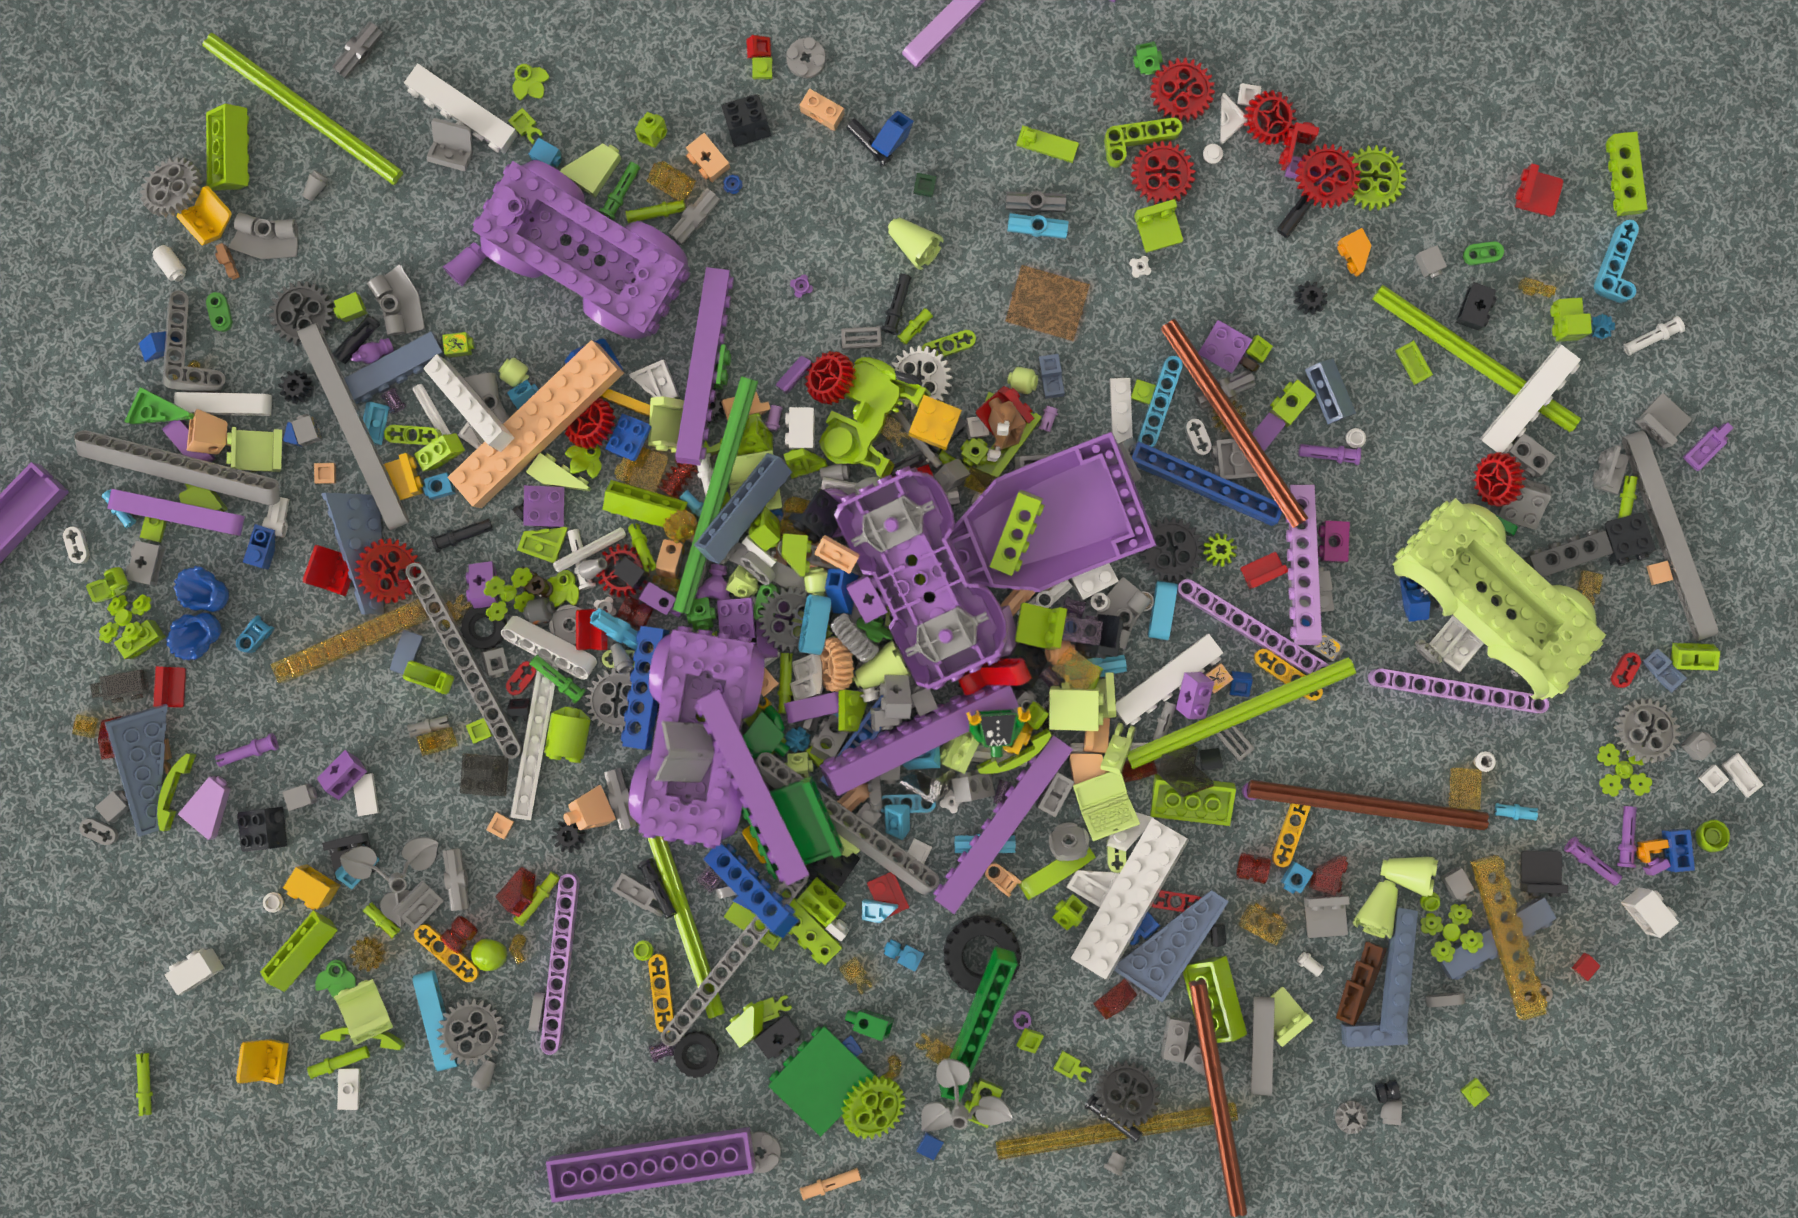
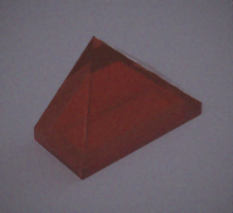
M1154 760L1135 769H1132L1129 761H1125L1121 773L1125 783L1157 774Z
M1124 978L1093 1004L1102 1016L1108 1019L1123 1011L1137 994Z

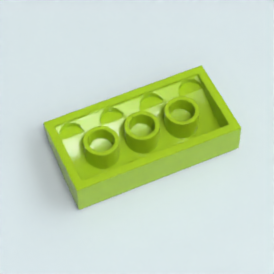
M1155 774L1150 816L1230 826L1236 793L1235 783Z

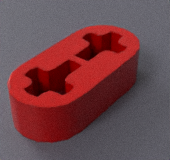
M1633 652L1625 653L1620 658L1611 676V682L1615 687L1625 688L1631 684L1641 664V658L1638 654ZM1633 657L1632 661L1635 662V664L1629 665L1627 669V666L1629 664L1627 658ZM1625 672L1623 676L1625 682H1621L1619 684V679L1617 678V676H1621Z
M525 661L521 663L507 681L506 689L509 694H522L536 676L537 670L532 666V674H526L524 678L522 677L525 673L524 666L529 667L530 662ZM521 679L522 681L518 685L520 690L512 691L513 686L511 683H517Z

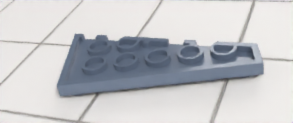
M321 493L329 509L327 511L329 518H332L335 527L334 533L343 560L346 561L349 569V578H352L355 587L354 593L361 614H384L383 600L377 602V596L370 599L371 592L364 594L363 592L366 587L358 586L362 580L355 579V577L360 575V572L354 571V569L360 567L356 561L362 560L359 553H366L364 547L368 546L372 549L371 543L376 542L378 545V540L382 539L381 512L373 495ZM371 562V569L374 572H377L379 568L378 564L376 562ZM382 579L381 582H380V585H381L382 588H383V579Z
M167 704L105 722L135 829L139 837L159 830L157 808L162 788Z
M1210 890L1120 960L1114 971L1160 1002H1163L1229 901L1213 890Z

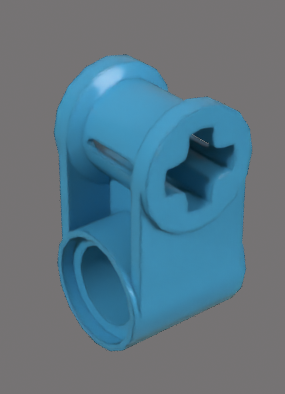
M257 615L236 639V647L242 652L253 653L269 638L275 628L268 626L261 620L262 617ZM250 639L251 646L245 649L244 641Z

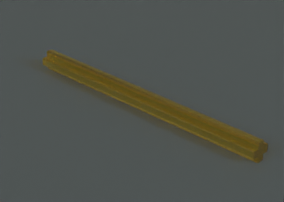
M1234 1102L1228 1103L1231 1121H1237L1236 1104ZM1209 1106L1154 1115L1151 1119L1147 1118L1146 1124L1141 1122L1136 1128L1143 1132L1142 1136L1213 1125L1212 1109ZM1110 1123L997 1141L995 1143L998 1160L1128 1139V1137ZM1122 1126L1126 1130L1130 1131V1129H1128L1126 1126Z

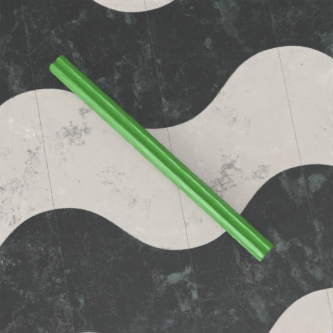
M740 378L673 610L681 613L691 614L707 559L694 544L721 511L754 399L758 381L749 378Z

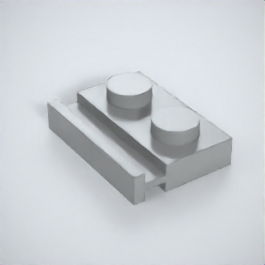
M422 880L393 910L416 930L444 900Z

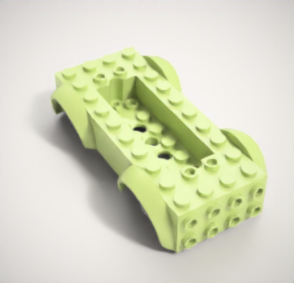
M1456 498L1451 502L1445 501L1440 507L1433 510L1428 521L1426 520L1418 528L1420 531L1410 537L1406 542L1408 545L1399 550L1395 555L1397 559L1392 564L1395 574L1408 577L1423 586L1420 589L1421 592L1426 595L1430 592L1443 608L1442 614L1444 616L1453 614L1488 646V656L1490 658L1500 660L1512 668L1511 674L1518 677L1520 674L1534 690V695L1530 696L1534 700H1544L1548 697L1553 698L1558 693L1563 694L1569 687V681L1575 679L1580 674V667L1586 665L1592 657L1590 655L1592 652L1597 651L1603 645L1602 640L1606 636L1596 626V612L1592 603L1579 591L1568 586L1551 585L1506 544V532L1502 522L1487 508L1471 503L1462 504ZM1478 582H1483L1486 586L1484 593L1477 590L1476 584ZM1492 597H1496L1498 599V606L1492 604ZM1508 609L1516 612L1514 620H1510L1507 617L1506 612Z

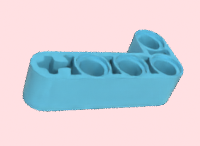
M1626 220L1616 227L1594 283V291L1598 295L1618 303H1624L1636 294L1635 285L1621 279L1639 231V226L1634 220ZM1617 245L1622 247V253L1617 250ZM1610 263L1615 265V271L1610 269ZM1603 281L1608 283L1609 289L1603 287ZM1621 288L1627 291V297L1622 295Z

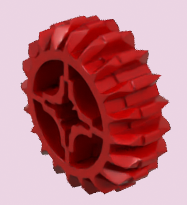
M1274 90L1269 91V93L1263 91L1261 95L1256 94L1254 96L1255 100L1251 99L1249 101L1250 106L1245 107V110L1249 112V114L1243 116L1245 119H1248L1244 126L1250 127L1247 133L1253 132L1252 139L1258 138V143L1260 144L1265 141L1266 145L1271 143L1275 145L1279 143V140L1281 142L1286 139L1285 134L1288 133L1289 128L1294 126L1291 122L1297 120L1296 117H1292V114L1297 111L1290 108L1293 102L1287 103L1288 96L1282 98V92L1275 94ZM1264 102H1271V106L1267 110H1259ZM1279 109L1281 110L1283 117L1280 116ZM1257 118L1261 121V127L1258 124ZM1273 125L1281 126L1275 134L1268 133Z
M829 351L828 354L822 353V357H816V362L811 363L812 368L807 369L809 375L805 377L808 381L805 384L808 388L807 392L814 400L821 404L832 405L833 402L839 403V399H845L846 393L850 394V387H854L852 383L856 379L854 376L856 373L855 368H853L854 364L846 355L840 352Z
M601 397L595 400L565 429V434L569 437L570 442L585 449L590 447L596 449L597 444L603 445V440H608V434H613L611 428L616 426L612 422L616 419L615 415H613V408Z
M1496 452L1482 458V463L1476 465L1478 470L1473 472L1476 474V478L1473 481L1477 485L1474 489L1479 490L1477 496L1482 497V501L1488 502V505L1499 507L1511 504V502L1517 500V496L1522 495L1520 489L1525 487L1522 484V481L1526 479L1522 477V473L1525 470L1520 469L1522 463L1516 462V457L1510 456L1508 453Z
M617 544V551L613 547H609L611 554L605 551L602 553L606 557L607 568L612 559L614 564H616L620 559L619 555H629L636 560L634 563L643 569L638 552L635 554L636 548L632 547L629 551L628 544L624 545L623 550L621 545ZM606 568L596 575V577H603L598 583L599 585L606 583L603 590L607 591L611 588L609 594L612 596L616 591L618 598H621L622 592H624L626 598L629 597V591L633 595L637 594L636 590L627 583L626 587L614 586L610 581L619 578L613 574L614 571L607 575Z

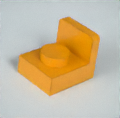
M1655 839L1637 842L1636 855L1640 862L1650 863V853H1661L1662 849L1669 848L1668 840Z

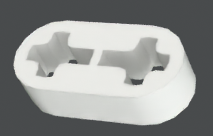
M1191 419L1185 426L1190 444L1197 455H1206L1212 447L1209 436L1202 421ZM1191 423H1194L1195 426L1199 425L1200 428L1197 430L1199 436H1196L1194 431H1190ZM1199 438L1201 439V442L1203 444H1207V447L1205 448L1204 452L1202 449L1198 450L1197 446L1200 445L1198 441Z
M77 527L66 528L63 533V539L70 560L77 564L86 563L89 560L90 552L83 531ZM72 531L74 533H78V536L75 537V540L70 539ZM78 550L83 552V555L80 556L81 559L75 557L78 554Z

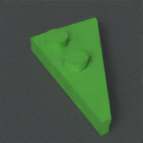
M140 387L124 422L128 424L188 420L193 419L195 414Z

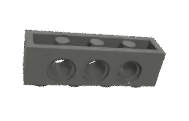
M1598 529L1586 532V537L1579 538V535L1568 538V543L1561 545L1560 542L1548 545V550L1542 551L1539 548L1530 551V556L1525 557V561L1542 577L1612 554L1613 550L1606 530L1598 532ZM1585 542L1590 545L1589 552L1584 550L1583 545ZM1566 548L1571 551L1570 559L1565 556ZM1547 555H1550L1553 559L1551 565L1546 562Z

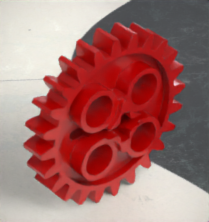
M1185 57L1183 62L1180 63L1179 58H1176L1175 64L1169 60L1167 63L1168 67L1163 64L1161 71H1156L1155 75L1157 77L1152 79L1155 85L1150 87V90L1155 92L1151 93L1150 97L1156 98L1153 106L1159 105L1157 112L1165 111L1164 118L1169 114L1171 115L1170 118L1177 117L1180 121L1182 118H1185V121L1188 123L1190 116L1196 120L1197 113L1203 116V109H1209L1208 103L1213 101V98L1210 96L1215 93L1210 88L1215 83L1209 82L1212 75H1205L1208 70L1207 68L1200 69L1202 63L1195 66V59L1187 63V58ZM1179 74H1186L1188 76V79L1182 80L1179 77ZM1196 79V82L1189 85L1186 91H1182L1173 101H1169L1170 98L1178 93L1179 89L1185 88L1191 80ZM1164 86H1171L1173 92H1166ZM1198 88L1201 91V94L1195 95L1192 92V89ZM1177 101H1184L1186 106L1179 107Z
M1161 141L1160 146L1153 142L1152 149L1146 145V152L1139 151L1140 157H1135L1134 159L1137 164H1132L1131 166L1136 171L1131 172L1130 176L1136 177L1132 184H1138L1135 192L1142 191L1140 198L1146 195L1148 196L1147 202L1154 199V205H1156L1158 201L1163 203L1174 198L1179 202L1181 200L1180 194L1184 197L1187 195L1186 190H1191L1192 188L1189 183H1193L1195 180L1191 176L1196 171L1190 169L1194 166V162L1188 163L1191 155L1184 156L1186 149L1179 151V144L1173 148L1171 141L1168 143V146H1165L1164 141ZM1154 160L1158 166L1152 168L1148 165V161ZM1174 160L1177 166L1171 167L1167 161ZM1161 170H1164V173L1166 174L1165 177H1162V173H1160ZM1155 180L1158 186L1151 187L1148 181ZM1168 180H1176L1178 186L1172 187L1168 183Z
M1324 144L1322 149L1317 145L1314 151L1309 149L1307 155L1304 154L1302 156V161H1299L1297 164L1299 168L1295 171V174L1299 175L1295 181L1301 182L1297 189L1304 190L1301 196H1309L1307 202L1313 199L1314 206L1320 202L1322 208L1328 204L1331 209L1334 203L1340 207L1342 201L1347 203L1348 197L1352 198L1355 193L1353 191H1357L1359 188L1356 184H1359L1361 181L1357 177L1361 171L1355 170L1359 163H1352L1355 157L1348 158V150L1342 153V146L1335 150L1334 144L1331 145L1330 149ZM1326 160L1332 161L1334 165H1328ZM1339 166L1342 167L1341 169L1335 171L1331 177L1328 176V175L1331 174L1337 167H1339ZM1310 171H1315L1318 177L1312 176ZM1324 175L1328 176L1319 185L1314 186L1315 183L1323 179ZM1338 175L1343 176L1346 181H1340ZM1322 187H1328L1330 192H1324Z
M388 538L386 543H384L383 539L378 540V545L376 542H372V549L368 546L364 547L366 553H359L362 560L356 561L360 567L354 569V571L360 572V575L355 577V579L362 580L358 586L366 587L363 593L371 592L370 599L377 596V602H381L384 598L386 604L390 603L391 598L396 603L398 602V597L404 600L406 599L405 594L412 595L410 588L413 589L409 579L406 576L404 580H401L398 577V572L402 570L406 575L408 565L419 563L414 562L418 557L417 555L411 556L413 549L406 550V543L399 546L398 539L392 544L391 538ZM390 552L396 556L394 563L388 559ZM371 562H376L378 564L379 568L377 572H374L371 569ZM414 567L412 574L416 577V574L421 573V571ZM387 568H391V572H389V574L385 573V570H387ZM382 579L388 582L386 590L380 585Z

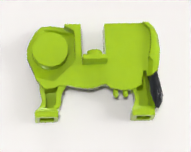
M861 357L854 362L855 366L853 368L856 370L854 374L856 379L852 381L854 387H850V394H845L847 399L858 403L853 410V418L856 421L831 411L825 422L828 424V427L823 432L819 443L825 456L830 461L846 465L862 464L866 467L874 468L877 476L883 479L891 474L894 463L878 452L872 446V443L883 430L887 415L892 411L899 412V409L895 407L897 404L903 405V402L899 399L910 400L919 408L923 396L930 397L931 393L927 388L922 387L923 383L917 376L898 372L881 360L872 357Z

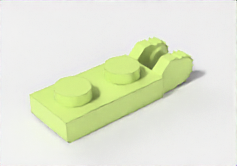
M1118 723L1115 734L1112 735L1102 760V770L1121 774L1132 746V739L1135 733L1134 726H1130L1125 738L1121 737L1124 728L1123 724Z

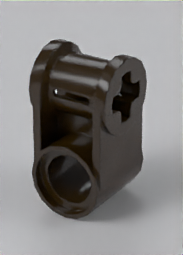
M530 570L533 575L532 579L527 581L526 586H520V588L539 597L548 598L553 592L552 583Z

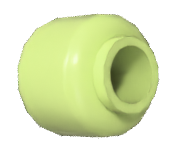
M507 358L498 371L500 372V379L511 387H516L529 378V375L526 374L528 367L516 358H511L510 360Z
M1016 367L1013 373H1009L1008 384L1011 385V389L1014 388L1018 393L1030 394L1037 388L1038 375L1035 374L1033 369Z
M822 566L809 568V573H805L804 577L805 590L813 595L825 596L828 571Z

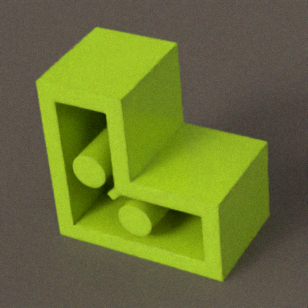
M1582 298L1558 299L1553 302L1550 313L1554 317L1552 335L1555 337L1556 342L1577 341L1592 334L1591 314L1583 313Z

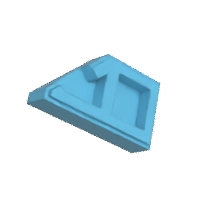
M864 899L862 901V920L881 923L898 908V905Z

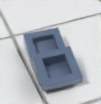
M1059 354L1040 356L1039 364L1045 399L1065 396Z
M403 630L391 663V671L403 674L408 661H416V655L424 639L423 636Z
M1657 648L1643 661V664L1670 693H1673L1687 680V677L1672 665L1673 662Z

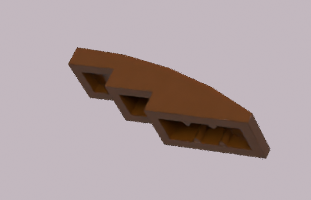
M1366 941L1361 960L1356 961L1351 980L1346 981L1336 1015L1337 1019L1355 1026L1372 992L1387 948L1371 941Z

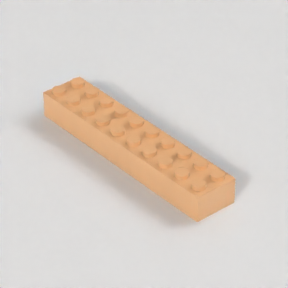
M591 340L503 424L515 438L502 452L484 442L448 476V479L472 507L482 509L616 382L624 372L600 344Z

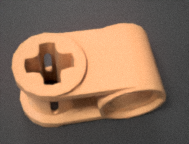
M992 861L984 872V875L1008 897L1011 896L1010 893L1016 885L1022 882L995 861ZM993 866L998 867V873L995 876L988 874L989 868Z

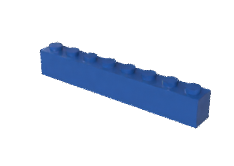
M1138 441L1133 446L1130 455L1137 468L1270 526L1278 524L1282 510L1276 501Z

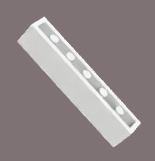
M418 63L404 82L408 87L407 91L416 98L418 96L425 99L423 102L432 109L437 107L441 110L439 113L446 119L450 120V118H453L457 121L456 124L469 127L473 132L472 136L481 142L483 139L489 143L488 146L497 153L499 150L506 153L518 136L514 128Z
M1558 344L1481 436L1480 440L1496 452L1507 453L1512 448L1513 444L1511 442L1516 436L1519 438L1526 431L1525 426L1529 421L1533 422L1540 414L1538 410L1543 405L1547 406L1553 399V396H1551L1556 389L1560 390L1565 385V378L1569 373L1573 374L1580 366L1578 363L1581 359L1563 345Z
M436 354L423 368L489 446L502 452L515 438L449 361Z
M1206 634L1116 702L1117 715L1125 725L1130 723L1133 726L1141 720V714L1145 711L1149 714L1157 708V702L1161 699L1165 702L1173 696V690L1177 687L1179 690L1181 689L1184 672L1204 673V667L1208 664L1213 666L1221 660L1222 650L1210 634Z

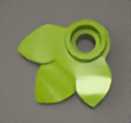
M528 64L517 66L514 72L516 80L512 86L517 99L521 101L527 94L536 99L543 98L544 86L542 82L549 79L548 73L541 67L532 68ZM522 72H528L527 77H522Z
M573 445L565 452V455L572 459L570 462V472L572 474L586 470L588 475L594 479L601 471L602 464L599 460L601 450L598 445L596 449L591 447L585 449ZM593 450L595 453L589 454L587 451Z
M563 570L557 576L550 577L547 580L553 585V592L549 599L550 602H553L555 608L560 606L565 600L572 605L577 604L579 588L575 585L576 578L571 571ZM564 576L567 578L565 583H563Z

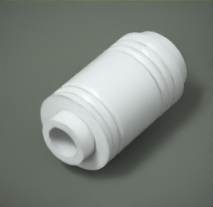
M162 245L153 251V259L170 281L177 282L185 277L187 270L170 247Z

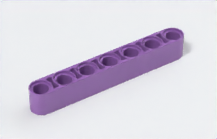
M111 489L107 509L241 536L245 516L116 489Z

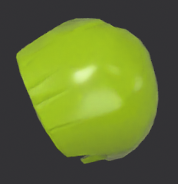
M1715 819L1708 820L1697 828L1695 832L1696 843L1706 852L1722 851L1729 844V829L1721 821Z
M481 939L473 946L471 951L474 965L483 971L497 970L506 962L507 949L505 945L496 940Z

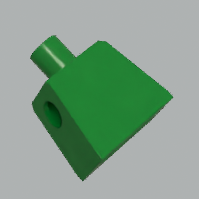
M866 1009L859 1010L858 1013L848 1010L845 1022L854 1024L853 1031L884 1041L889 1038L894 1018ZM864 1019L868 1021V1026L865 1025Z

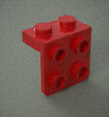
M1296 122L1292 128H1289L1288 133L1285 134L1286 139L1283 141V145H1286V147L1281 152L1279 164H1282L1281 170L1285 171L1291 163L1295 143L1311 145L1318 136L1319 127H1315L1310 122H1303V124Z
M1531 164L1522 171L1520 177L1522 182L1516 192L1515 199L1517 201L1515 207L1552 217L1556 212L1563 179L1538 172L1540 165Z
M1005 386L1000 388L975 412L976 416L993 436L994 434L988 420L992 411L989 402L994 398H999L1002 403L1011 401L1026 423L1029 424L1035 419L1031 415L1032 409L1026 403L1022 404L1019 400L1021 397L1014 388L1010 389Z
M320 545L314 546L303 577L304 583L346 596L352 578H349V569L346 561L343 560L341 552Z

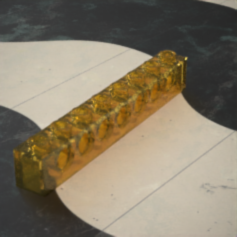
M417 599L270 665L277 682L286 683L398 634L403 630L423 623L430 618L420 600Z
M1494 854L1472 860L1470 863L1517 1017L1524 1021L1547 1014V1001L1541 995L1539 989L1541 988V982L1539 977L1535 976L1533 969L1535 968V962L1528 953L1529 942L1523 936L1521 930L1523 923L1521 918L1517 917L1515 910L1517 909V903L1510 894L1511 883L1505 877L1503 871L1505 870L1504 861ZM1494 872L1496 879L1490 883L1488 877L1490 873ZM1497 892L1502 894V899L1499 902H1496L1494 898ZM1506 911L1508 918L1502 922L1501 914ZM1512 931L1514 938L1508 942L1506 936L1508 932ZM1519 951L1520 957L1517 961H1514L1513 953ZM1525 971L1526 977L1520 981L1519 973ZM1530 990L1532 997L1529 1000H1525V993Z

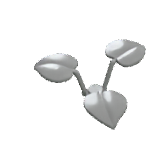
M426 837L415 838L407 842L402 849V856L408 861L405 863L401 874L393 873L387 876L378 867L374 866L377 856L367 846H358L341 855L340 860L344 870L356 879H367L373 869L388 881L393 892L383 896L380 908L385 917L399 927H402L406 922L393 909L410 893L409 890H406L407 884L404 879L407 876L408 865L410 864L415 870L429 868L435 861L438 842Z
M944 1059L938 1064L936 1070L937 1081L945 1088L954 1086L955 1108L953 1110L951 1107L946 1108L941 1102L926 1104L921 1113L922 1132L940 1130L951 1125L955 1129L962 1130L967 1127L968 1119H972L975 1111L977 1120L984 1125H997L1012 1121V1115L1007 1104L995 1096L982 1097L979 1100V1106H974L970 1113H968L965 1106L959 1105L958 1085H964L969 1081V1068L964 1063L954 1059Z

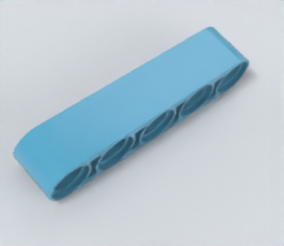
M1177 356L1168 357L1162 366L1137 442H1142V437L1148 436L1152 440V444L1149 446L1154 447L1157 443L1183 366L1182 360ZM1168 362L1176 363L1177 370H1170ZM1161 381H1169L1171 384V388L1164 389L1161 385ZM1156 399L1164 401L1165 405L1163 408H1158L1155 405ZM1149 418H1156L1158 426L1152 427L1148 422Z
M434 970L413 975V984L435 1068L439 1072L457 1067L459 1065L457 1064V1057L451 1061V1053L443 1054L447 1048L439 1047L443 1040H437V1037L442 1035V1032H438L437 1029L443 1028L439 1021H445L446 1019L443 1016L446 1010L437 975Z

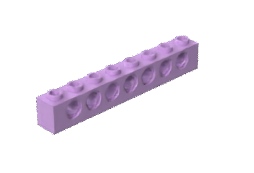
M1290 485L1289 490L1297 502L1304 506V512L1308 516V519L1302 523L1305 529L1293 528L1285 516L1286 523H1289V530L1286 531V541L1290 542V549H1287V561H1291V568H1288V580L1292 582V587L1289 588V600H1292L1293 607H1290L1289 612L1290 619H1293L1290 636L1291 639H1294V645H1319L1322 641L1315 485ZM1297 542H1303L1306 548H1299ZM1298 562H1305L1307 564V567L1301 568L1298 565ZM1298 581H1306L1308 587L1300 586ZM1306 600L1309 606L1303 607L1299 601ZM1300 620H1308L1310 626H1303Z

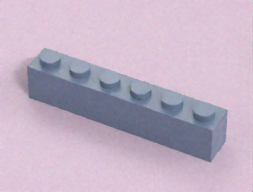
M429 332L345 377L344 380L355 403H365L373 398L372 395L388 391L392 384L396 382L397 384L403 383L408 379L407 376L423 372V368L436 354L441 357L446 355H444V350L433 332Z
M769 453L764 456L696 541L694 546L708 560L718 564L724 560L727 553L751 526V523L758 514L763 511L769 500L775 496L777 490L787 481L792 471L779 456Z
M1536 897L1477 931L1483 935V947L1481 949L1478 948L1476 953H1470L1468 949L1464 950L1460 941L1452 946L1455 949L1453 960L1451 962L1443 961L1439 963L1448 978L1458 980L1466 975V971L1481 967L1483 961L1487 959L1492 960L1501 955L1500 952L1502 950L1514 948L1518 945L1517 942L1519 940L1531 938L1535 935L1536 930L1548 928L1553 924L1552 921L1557 918L1545 897Z
M1396 908L1393 935L1388 942L1380 1032L1401 1035L1407 1031L1418 911Z

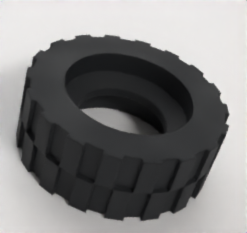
M490 607L471 608L468 610V613H465L461 621L462 636L472 647L478 649L494 648L503 640L501 631L507 624L504 618L501 621L496 619L492 621L494 630L488 637H480L475 632L474 626L476 621L483 617L489 618L486 615V611Z
M693 1031L685 1034L678 1041L674 1049L675 1065L680 1069L679 1071L693 1078L704 1077L706 1074H709L715 1068L719 1058V1047L716 1044V1040L703 1031ZM694 1044L703 1046L707 1053L706 1059L700 1064H693L687 1058V1050Z

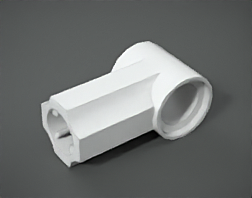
M280 497V501L277 504L269 505L268 515L264 518L262 524L263 527L275 530V536L285 537L288 527L286 517L290 499Z

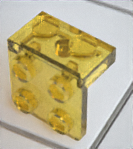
M642 447L635 461L623 457L621 464H617L614 474L617 475L616 479L620 482L656 493L664 474L668 457Z

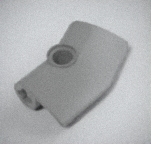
M242 212L237 214L234 221V228L237 232L228 248L259 259L297 256L298 226L295 219L268 221ZM269 226L268 232L263 234V229Z
M400 264L385 276H376L367 283L383 309L387 336L408 334L425 329L420 296ZM394 300V308L387 309L388 302Z
M483 373L464 378L486 405L490 400H495V405L490 410L504 424L510 417L499 399L496 373ZM468 422L479 442L483 444L485 442L484 439Z
M1122 577L1107 595L1110 599L1109 608L1103 612L1097 611L1089 638L1093 639L1098 614L1123 617V615L1129 613L1130 620L1127 623H1123L1120 637V648L1126 649L1132 627L1152 600L1126 578ZM1104 600L1100 603L1099 607H1102L1101 604H1105Z

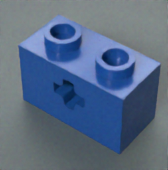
M1662 830V839L1668 840L1669 848H1664V857L1671 865L1666 871L1682 872L1695 870L1691 830Z

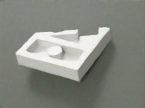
M664 359L629 374L633 380L653 397L665 396L675 399L680 397Z
M749 535L743 540L742 543L749 552H753L769 567H773L777 561L774 558L776 547L769 548L765 552Z
M1135 812L1140 825L1109 835L1107 846L1127 851L1145 831L1149 822L1154 817Z
M1077 870L1066 887L1101 907L1119 873Z

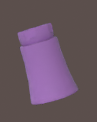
M473 242L453 260L445 264L443 269L463 287L468 278L483 263L487 256L482 252L481 247Z

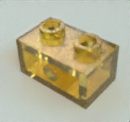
M795 496L786 499L783 506V518L780 522V538H783V534L805 535L803 532L793 528V523L788 520V517L792 512L803 514L811 502L810 500Z

